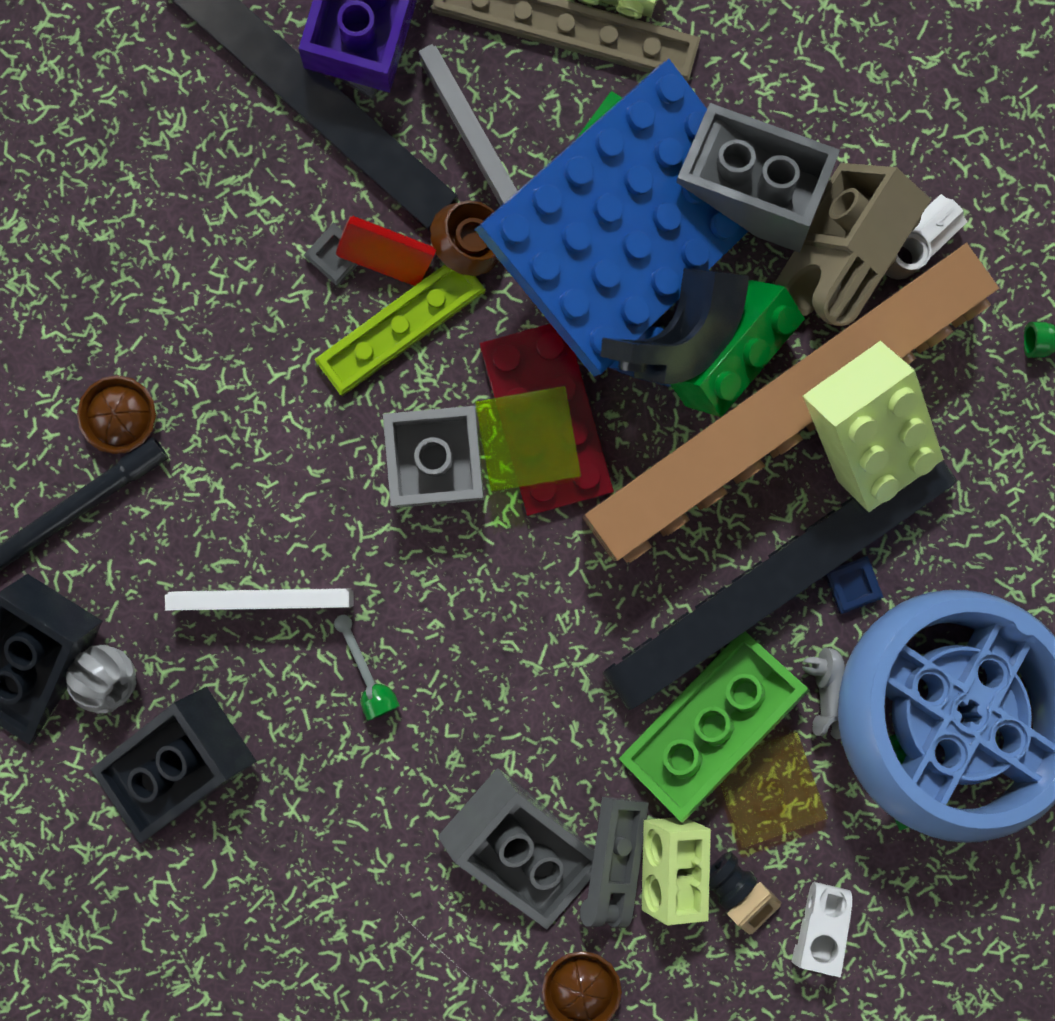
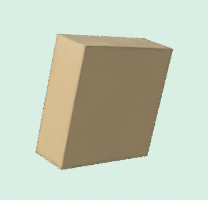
M759 882L727 914L737 926L750 935L781 907L782 903L767 887Z

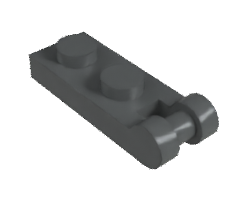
M602 797L588 898L583 901L580 908L581 921L585 926L601 927L605 922L611 927L626 928L630 925L634 911L643 847L644 820L647 819L648 802ZM614 893L613 900L610 901V895Z

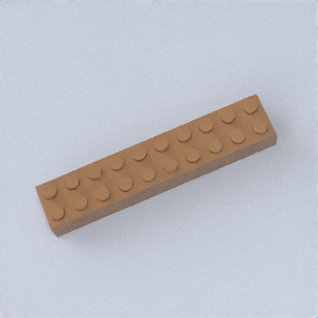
M965 243L586 513L582 519L612 561H618L622 557L626 563L634 561L652 548L648 542L650 537L657 532H660L663 537L670 535L690 520L685 512L695 505L699 510L708 508L728 493L723 487L727 482L732 479L736 484L741 481L744 482L765 467L761 460L765 455L770 453L772 458L779 454L782 455L803 440L799 434L800 430L805 427L809 432L816 429L803 399L804 394L879 341L884 343L907 364H910L916 359L911 352L915 349L920 354L929 347L935 346L954 332L949 325L950 323L957 328L990 307L991 303L987 297L997 291L999 286L970 246Z

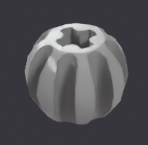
M107 645L90 646L82 653L80 652L74 657L73 664L66 672L67 691L80 708L97 714L110 713L128 701L137 684L134 664L123 651Z

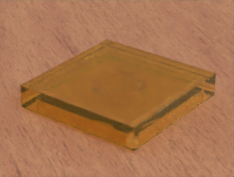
M796 731L758 744L720 784L742 848L828 819Z

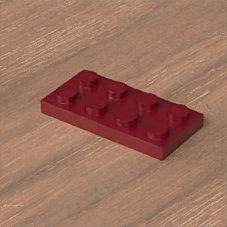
M546 324L479 343L527 516L613 493V486L576 354L551 324Z

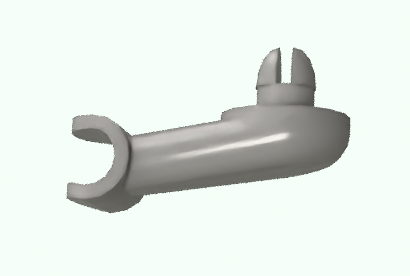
M824 648L818 657L804 659V663L812 664L811 668L802 667L806 673L815 676V681L819 687L821 714L813 720V733L816 736H824L830 725H832L831 736L835 739H841L838 724V697L845 664L843 657L838 651Z

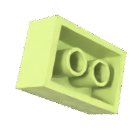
M881 341L803 395L837 481L868 512H871L883 502L891 500L897 492L920 476L929 473L935 465L944 460L915 370Z

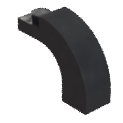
M684 268L678 307L667 327L658 335L645 340L602 337L600 357L618 360V369L635 372L634 377L661 384H675L696 377L708 369L731 342L745 307L749 276Z

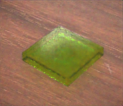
M565 386L475 402L491 492L581 476Z

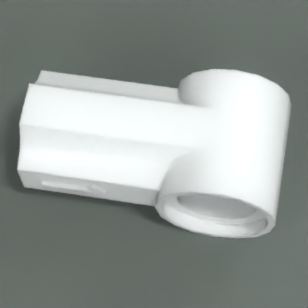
M942 194L934 199L921 215V221L918 226L911 231L902 246L912 254V264L904 263L897 254L895 263L885 274L893 279H905L925 266L929 259L967 223L962 208L953 199H948Z

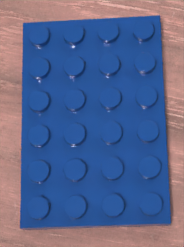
M667 59L655 68L474 229L593 376L602 374L615 361L614 359L600 357L602 337L637 340L680 298L684 268L709 270L748 232L676 183L707 108L670 59Z

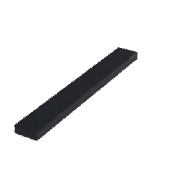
M171 0L427 231L430 230L435 215L445 206L454 204L458 200L456 193L323 74L305 69L300 54L240 0Z

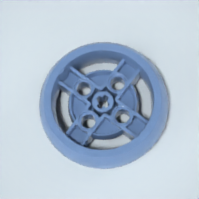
M942 590L915 596L898 604L874 622L862 635L847 661L838 697V724L843 748L854 774L869 796L886 813L907 827L934 838L961 843L989 841L1016 833L1030 826L1055 805L1054 634L1037 618L1017 605L994 595L969 590ZM939 623H954L975 630L967 646H944L934 649L923 656L905 645L911 637L922 629ZM980 665L984 668L987 674V681L985 686L980 682V679L978 677V669ZM1018 670H1019V672H1020V674H1021V676H1022V678H1023V680H1024V682H1025V684H1026V687H1027V690H1028V693H1029V696H1030V701H1029V698H1028L1026 689H1025V687H1024L1022 681L1020 680V678H1019L1018 675L1016 674ZM920 678L924 680L928 686V696L926 700H924L918 692V682ZM885 696L893 701L892 721L894 731L901 748L907 755L902 765L897 759L887 732L884 710ZM1031 706L1033 712V729L1031 728ZM997 730L1004 737V745L1001 750L995 741ZM938 743L945 751V759L942 765L937 762L935 757V748ZM1001 773L1014 781L1000 797L985 806L975 809H959L947 806L957 784H978L988 781Z

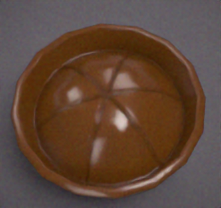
M471 200L447 205L435 215L430 226L431 243L434 249H436V255L448 268L459 274L470 276L485 274L499 262L498 258L474 230L494 212L487 205Z
M116 375L101 378L88 387L80 398L77 418L79 429L88 443L100 451L120 454L131 452L146 441L153 431L156 412L154 400L146 387L133 378Z
M580 951L568 953L552 964L545 974L542 995L544 1006L554 1021H610L619 1008L622 989L620 978L610 962L598 954Z

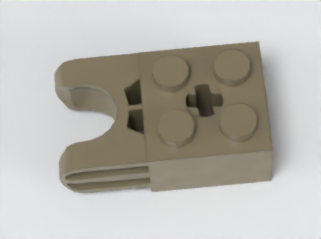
M840 163L826 186L800 253L794 251L774 284L786 287L803 316H807L815 310L818 316L828 324L836 326L849 325L858 317L881 278L895 263L898 252L911 231L920 223L921 215L931 199L897 167Z

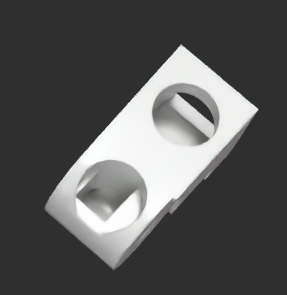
M817 882L812 883L805 907V917L802 919L798 944H795L791 961L793 964L802 969L841 978L852 910V893L850 890Z

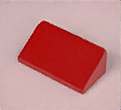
M350 216L336 249V255L342 259L413 286L422 281L436 252L433 246L356 216Z

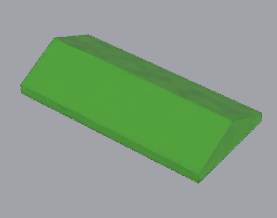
M745 631L728 644L624 752L619 760L683 823L810 690Z

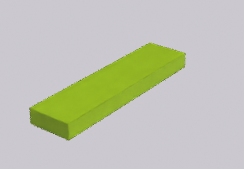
M444 264L314 360L339 394L344 396L480 297L486 290L476 276L459 274Z

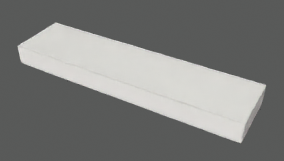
M351 588L174 591L165 594V610L340 608L354 606Z

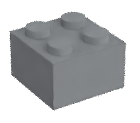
M475 406L383 414L390 504L392 507L401 508L484 500L477 411Z

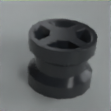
M731 851L723 854L710 867L709 891H713L718 896V903L725 910H730L738 905L757 883V878L751 871H743L738 866V858Z

